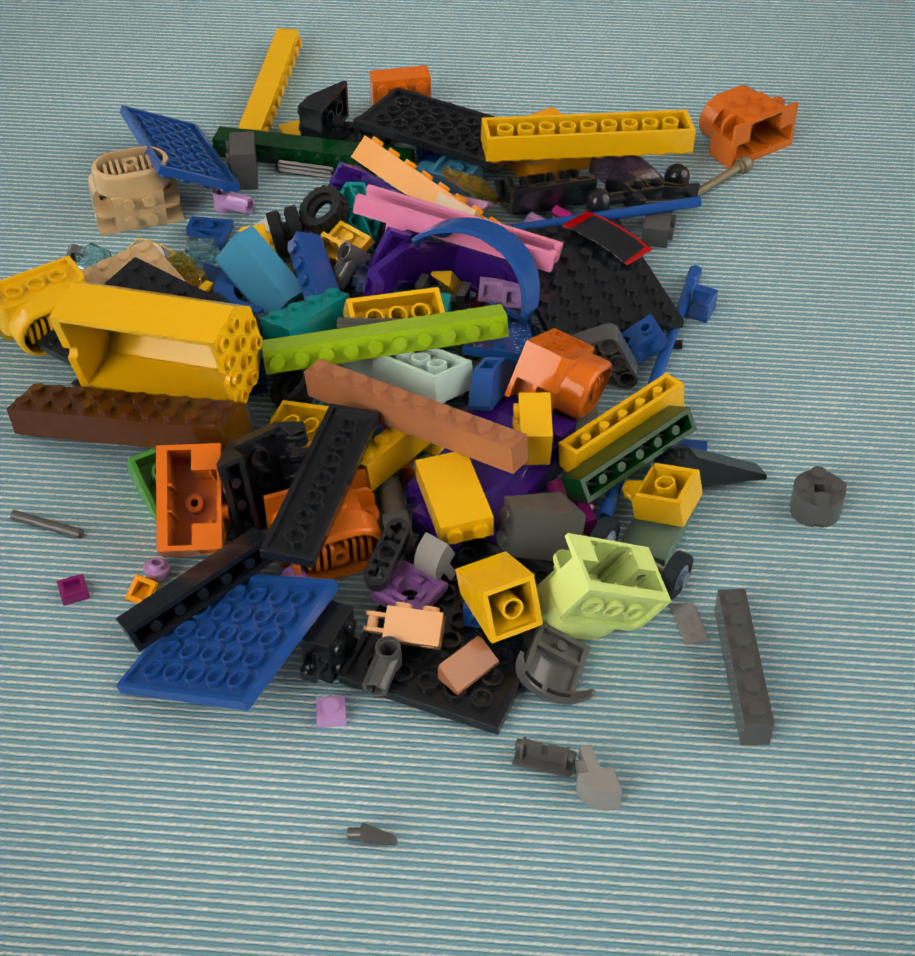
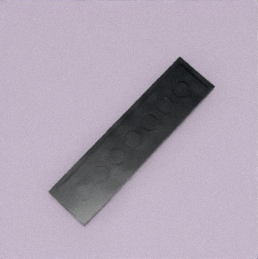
M330 403L260 548L261 558L310 568L315 567L380 421V412Z

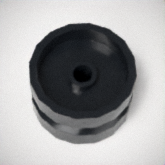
M295 204L284 208L285 222L282 221L281 215L277 210L266 213L270 233L277 254L281 259L290 256L288 243L292 240L296 231L306 233Z

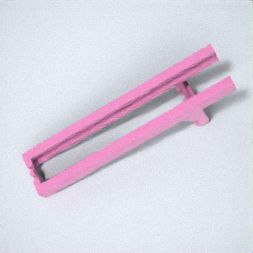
M370 184L366 187V195H356L353 213L385 222V231L389 226L402 231L408 229L421 233L428 227L445 220L461 217L480 218ZM497 223L505 227L508 232L515 234L523 242L532 255L537 269L551 273L555 262H558L564 242ZM452 233L446 238H440L435 235L431 236L506 259L487 243L470 235Z

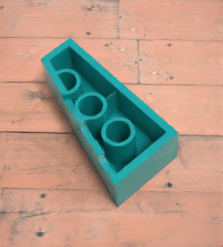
M328 288L324 293L308 296L304 301L290 303L284 309L270 311L268 315L260 318L263 340L337 329V319L339 317L344 318L343 308L346 299L350 298L349 294L340 291L338 288Z

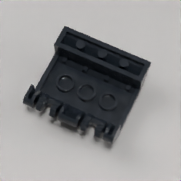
M574 168L566 170V173L564 170L559 171V180L556 181L552 172H547L546 175L545 173L527 175L526 178L520 176L519 186L516 187L512 178H507V181L505 179L495 180V189L502 208L513 213V215H523L528 210L543 212L548 207L554 208L555 205L561 208H566L568 204L583 206L585 205L587 193L596 188L597 178L591 175L579 177V170Z
M272 422L227 443L216 466L226 504L228 505L235 538L252 527H256L261 533V530L267 528L263 496L290 488L308 451V448H299L307 445L309 442L304 422Z

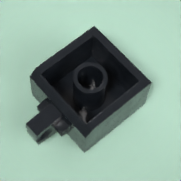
M331 600L301 640L304 661L300 670L301 679L315 684L319 680L332 684L336 676L340 674L347 657L352 653L358 642V638L355 637L357 621L354 619L352 606Z

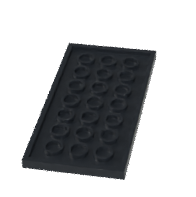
M396 87L354 120L355 128L361 129L364 132L374 133L383 138H390L399 143H406L418 149L431 151L434 154H441L453 160L467 162L470 165L483 167L489 171L498 172L508 162H486L481 142L482 118L496 116Z

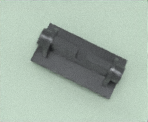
M523 737V739L517 738L515 744L516 752L512 765L570 778L577 752L570 750L568 746L567 748L551 744L547 746L543 745L542 742L529 740L527 737Z

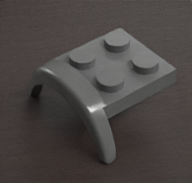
M544 622L543 625L536 627L525 659L524 652L520 651L516 660V674L520 682L537 696L557 704H577L595 695V690L593 689L575 692L590 647Z

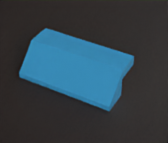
M253 225L234 235L215 258V262L249 303L264 309V316L268 315L270 311L288 307L290 303L303 296L298 278Z

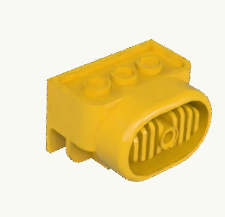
M69 255L0 280V335L5 340H15L20 348L29 355H49L41 350L37 344L50 330H54L49 316L72 282L85 283L83 272Z

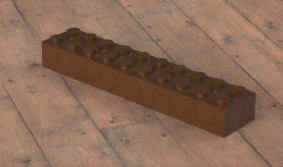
M35 383L7 408L15 434L156 448L158 445L221 443L222 454L227 443L246 435L251 429L245 402L212 400L211 398H190L189 396H168L167 394L156 395L145 392L133 393L125 392L124 390L110 391L103 388L88 389L81 386L65 387L63 385L54 386Z

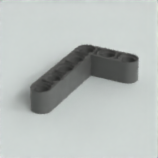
M607 323L571 335L592 345L595 348L593 354L611 362V373L620 387L628 389L636 386L638 382V364L616 325Z

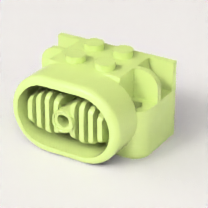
M571 533L565 535L570 550L561 549L554 554V570L536 587L543 622L579 640L601 638L616 629L625 631L639 629L672 602L649 547Z

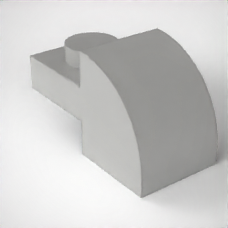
M426 532L415 553V569L436 581L442 577L452 581L456 571L450 562L455 553L449 544Z
M592 746L580 747L579 760L575 761L577 772L576 792L579 798L590 807L599 810L620 808L622 789L613 767L601 769Z

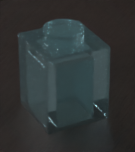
M94 243L88 244L76 253L80 270L112 257L111 251Z

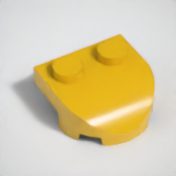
M341 220L329 234L324 231L321 233L329 261L334 263L338 261L337 251L343 242H350L365 251L374 243L372 237Z

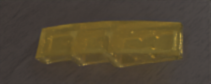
M446 166L441 172L446 180L457 189L477 199L498 204L499 198L486 180L471 173L468 175L460 170L454 171Z

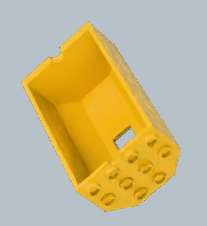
M72 282L49 316L62 347L69 348V362L80 385L83 387L103 388L110 391L124 390L125 392L133 393L145 392L156 395L167 394L168 396L178 397L189 396L190 398L201 399L211 398L212 400L223 401L233 400L246 403L249 393L258 382L263 340L251 306L97 283Z

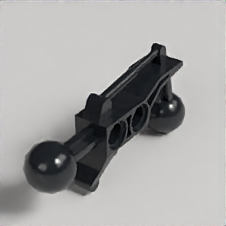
M676 163L666 169L664 181L657 177L636 181L606 178L604 189L597 187L587 193L585 206L589 212L609 210L611 205L624 204L626 207L697 197L700 184L689 183L690 173L688 168L683 164Z

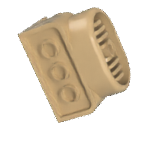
M147 146L107 152L97 157L92 163V173L88 177V185L101 236L185 221L180 205V194L176 179L173 177L165 179L158 175L151 164L149 155L145 154ZM150 146L162 158V164L166 165L167 159H169L167 154L159 148Z

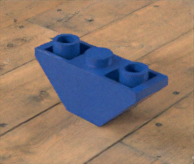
M484 357L472 372L468 402L469 410L491 411L505 394L517 362L508 358Z

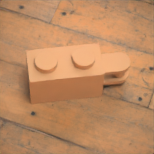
M396 602L395 606L387 605L386 613L366 611L365 615L368 616L367 626L363 627V631L383 634L382 637H395L400 642V645L441 650L446 616L440 612V608L423 606V610L412 609V604ZM379 618L385 619L384 628H378Z

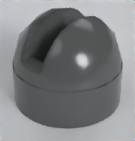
M70 244L67 250V256L69 255L72 260L75 258V262L82 261L86 253L85 248L76 244Z

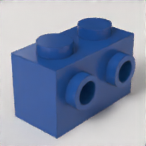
M649 314L622 332L638 365L671 344L652 314Z

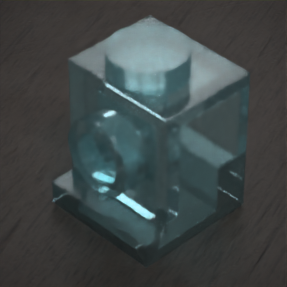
M188 238L185 248L187 268L202 266V264L215 265V258L220 253L219 247L215 245V238Z

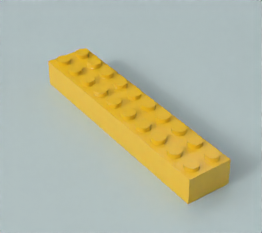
M687 109L482 118L481 142L486 162L491 161L494 163L510 160L518 162L521 160L540 161L542 159L561 160L563 158L582 159L583 157L602 158L604 156L623 157L625 155L644 156L648 154L665 155L671 153L682 155L693 153L696 129Z

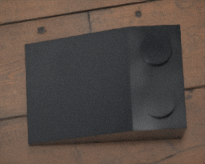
M341 81L308 95L298 105L297 113L299 114V131L301 136L329 139L349 117L347 81Z

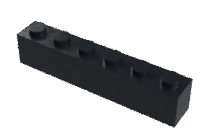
M252 527L118 616L116 620L131 643L139 652L274 562L275 560L260 557V548L266 536L256 527Z

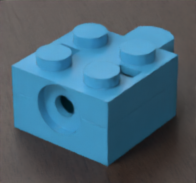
M444 155L436 163L425 160L418 164L419 173L423 170L434 177L432 179L434 183L438 185L439 182H442L448 186L450 193L471 197L483 183V167L473 166L460 160H453Z

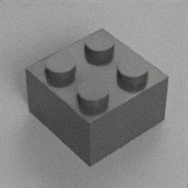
M254 131L229 133V141H226V163L240 184L239 190L258 189V165Z

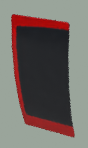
M588 211L562 225L597 242L626 265L652 250L639 238L621 226Z

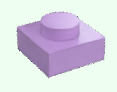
M345 696L316 698L318 728L347 726Z

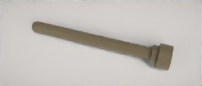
M747 155L738 158L733 167L701 185L698 196L737 173L744 174L753 168L751 158Z

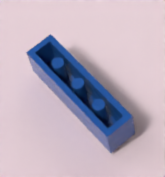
M296 231L292 240L288 243V252L290 253L304 300L308 296L324 293L328 288L339 289L321 235Z

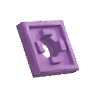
M403 560L397 566L388 587L380 592L372 591L371 600L386 608L387 605L395 606L396 602L412 604V609L423 610V606H433L448 590V583L441 579L436 581L416 570L413 564ZM413 590L418 594L415 595L414 600H407V596L402 595V593Z

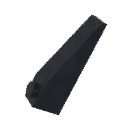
M684 445L669 448L654 460V463L698 469L701 485L767 479V474L756 463Z

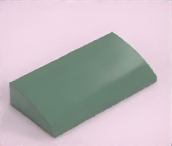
M699 501L684 527L639 520L634 517L621 542L649 547L654 561L662 566H666L679 545L698 507Z

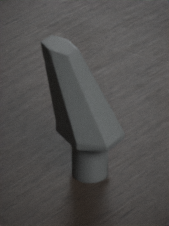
M361 823V827H348L347 829L348 840H361L365 844L397 846L396 836L369 824Z

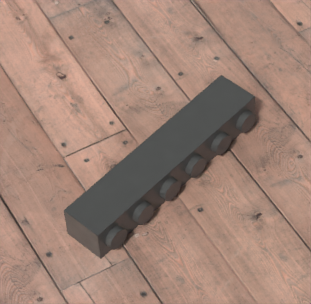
M719 589L714 613L740 745H770L774 719L746 589Z

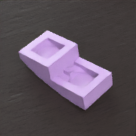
M480 276L478 301L489 302L491 300L501 303L506 308L521 309L519 284Z

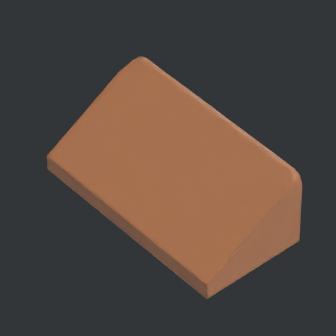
M477 636L438 665V679L459 695L497 666L499 660L480 636Z

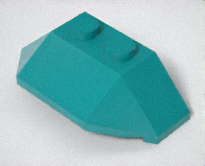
M346 182L340 190L349 203V213L344 222L372 237L375 243L380 221L353 213L356 195H366L365 182ZM374 243L366 252L375 253Z

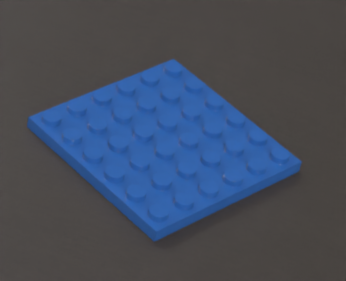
M255 574L149 645L116 684V687L122 694L248 711L271 682L280 667L286 662L298 643L301 642L304 635L315 623L328 603H330L333 596L339 590V586L336 580Z

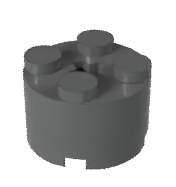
M815 466L811 470L799 474L794 481L790 499V512L793 518L808 527H813L814 524L822 525V528L834 525L839 520L842 512L847 484L836 475L827 472L821 466Z

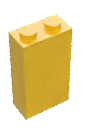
M451 452L415 460L416 480L438 539L450 545L494 535V516L469 457Z

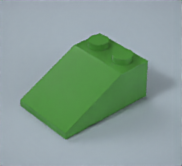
M156 448L128 458L127 470L138 493L156 520Z

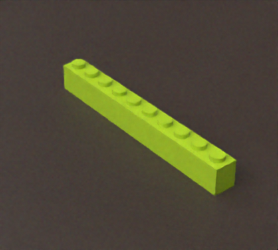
M497 304L268 339L262 342L263 362L267 375L306 369L319 359L338 364L509 337L508 318L502 305Z

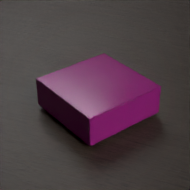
M83 573L56 581L63 606L90 599Z

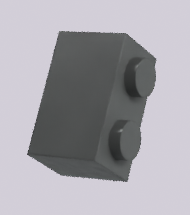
M673 211L645 215L641 241L647 246L667 248L668 240L673 239L676 215H673Z

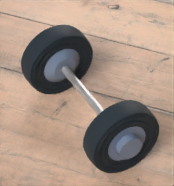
M604 516L596 524L589 537L617 542L621 527L620 522L614 518ZM680 550L672 555L666 566L656 563L658 570L662 571L661 577L670 599L677 597L683 587L686 586L693 565V557Z

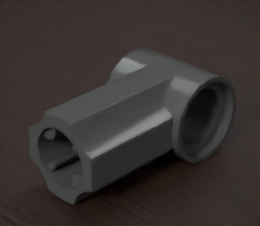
M347 241L343 242L338 248V261L333 268L338 287L343 290L346 289L355 270L360 269L367 260V252Z
M392 636L382 637L376 642V653L362 683L363 690L379 698L383 695L386 696L394 675L401 668L403 662L400 642Z

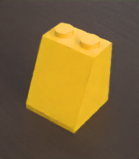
M506 551L455 569L460 594L491 643L543 625L534 574Z

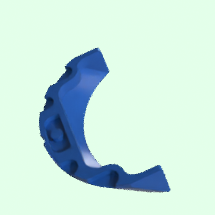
M453 218L436 223L411 239L413 247L417 250L428 237L433 235L446 238L452 233H461L481 239L501 253L514 270L521 292L520 323L525 325L537 310L540 300V281L536 264L523 242L515 234L508 232L505 227L480 218Z

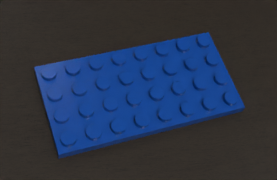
M124 105L121 106L119 113L139 145L147 146L145 154L149 155L151 164L160 177L165 179L173 177L186 184L194 182L204 188L215 187L225 193H230V191L238 193L240 188L239 182L197 124ZM150 146L159 148L167 154L169 159H167L166 165L162 164V158Z

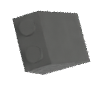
M562 492L505 496L503 507L500 510L501 522L496 540L502 550L509 553L512 557L553 561V556L558 550H570L565 539L567 533L583 535L586 515Z

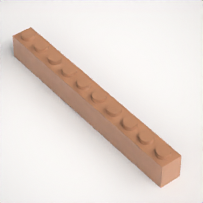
M319 359L304 371L308 396L328 404L332 403L380 412V424L514 474L529 460L527 434L322 359Z

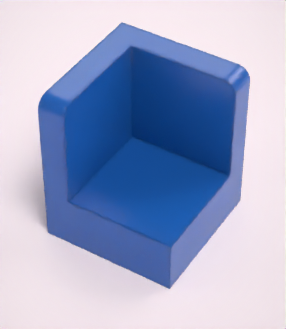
M696 284L693 289L692 303L686 312V317L707 323L716 308L718 290Z

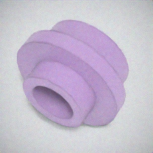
M152 558L144 563L143 572L148 579L156 582L162 581L167 578L170 572V564L162 558Z

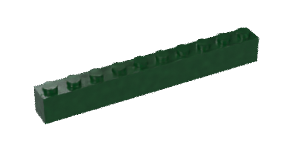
M219 126L212 139L216 152L220 157L226 158V141H229V133L254 131L258 162L276 164L278 160L330 166L334 167L335 170L339 162H343L353 166L357 164L371 174L376 175L351 157L360 142ZM382 146L387 151L389 148H392L401 154L399 159L403 162L408 159L414 163L413 148Z

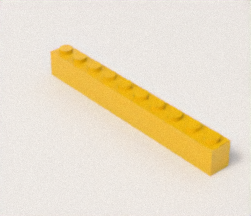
M276 29L239 123V129L269 132V129L273 127V118H276L277 107H280L281 97H284L285 87L288 86V77L292 75V67H295V58H298L299 48H302V37H299V29Z

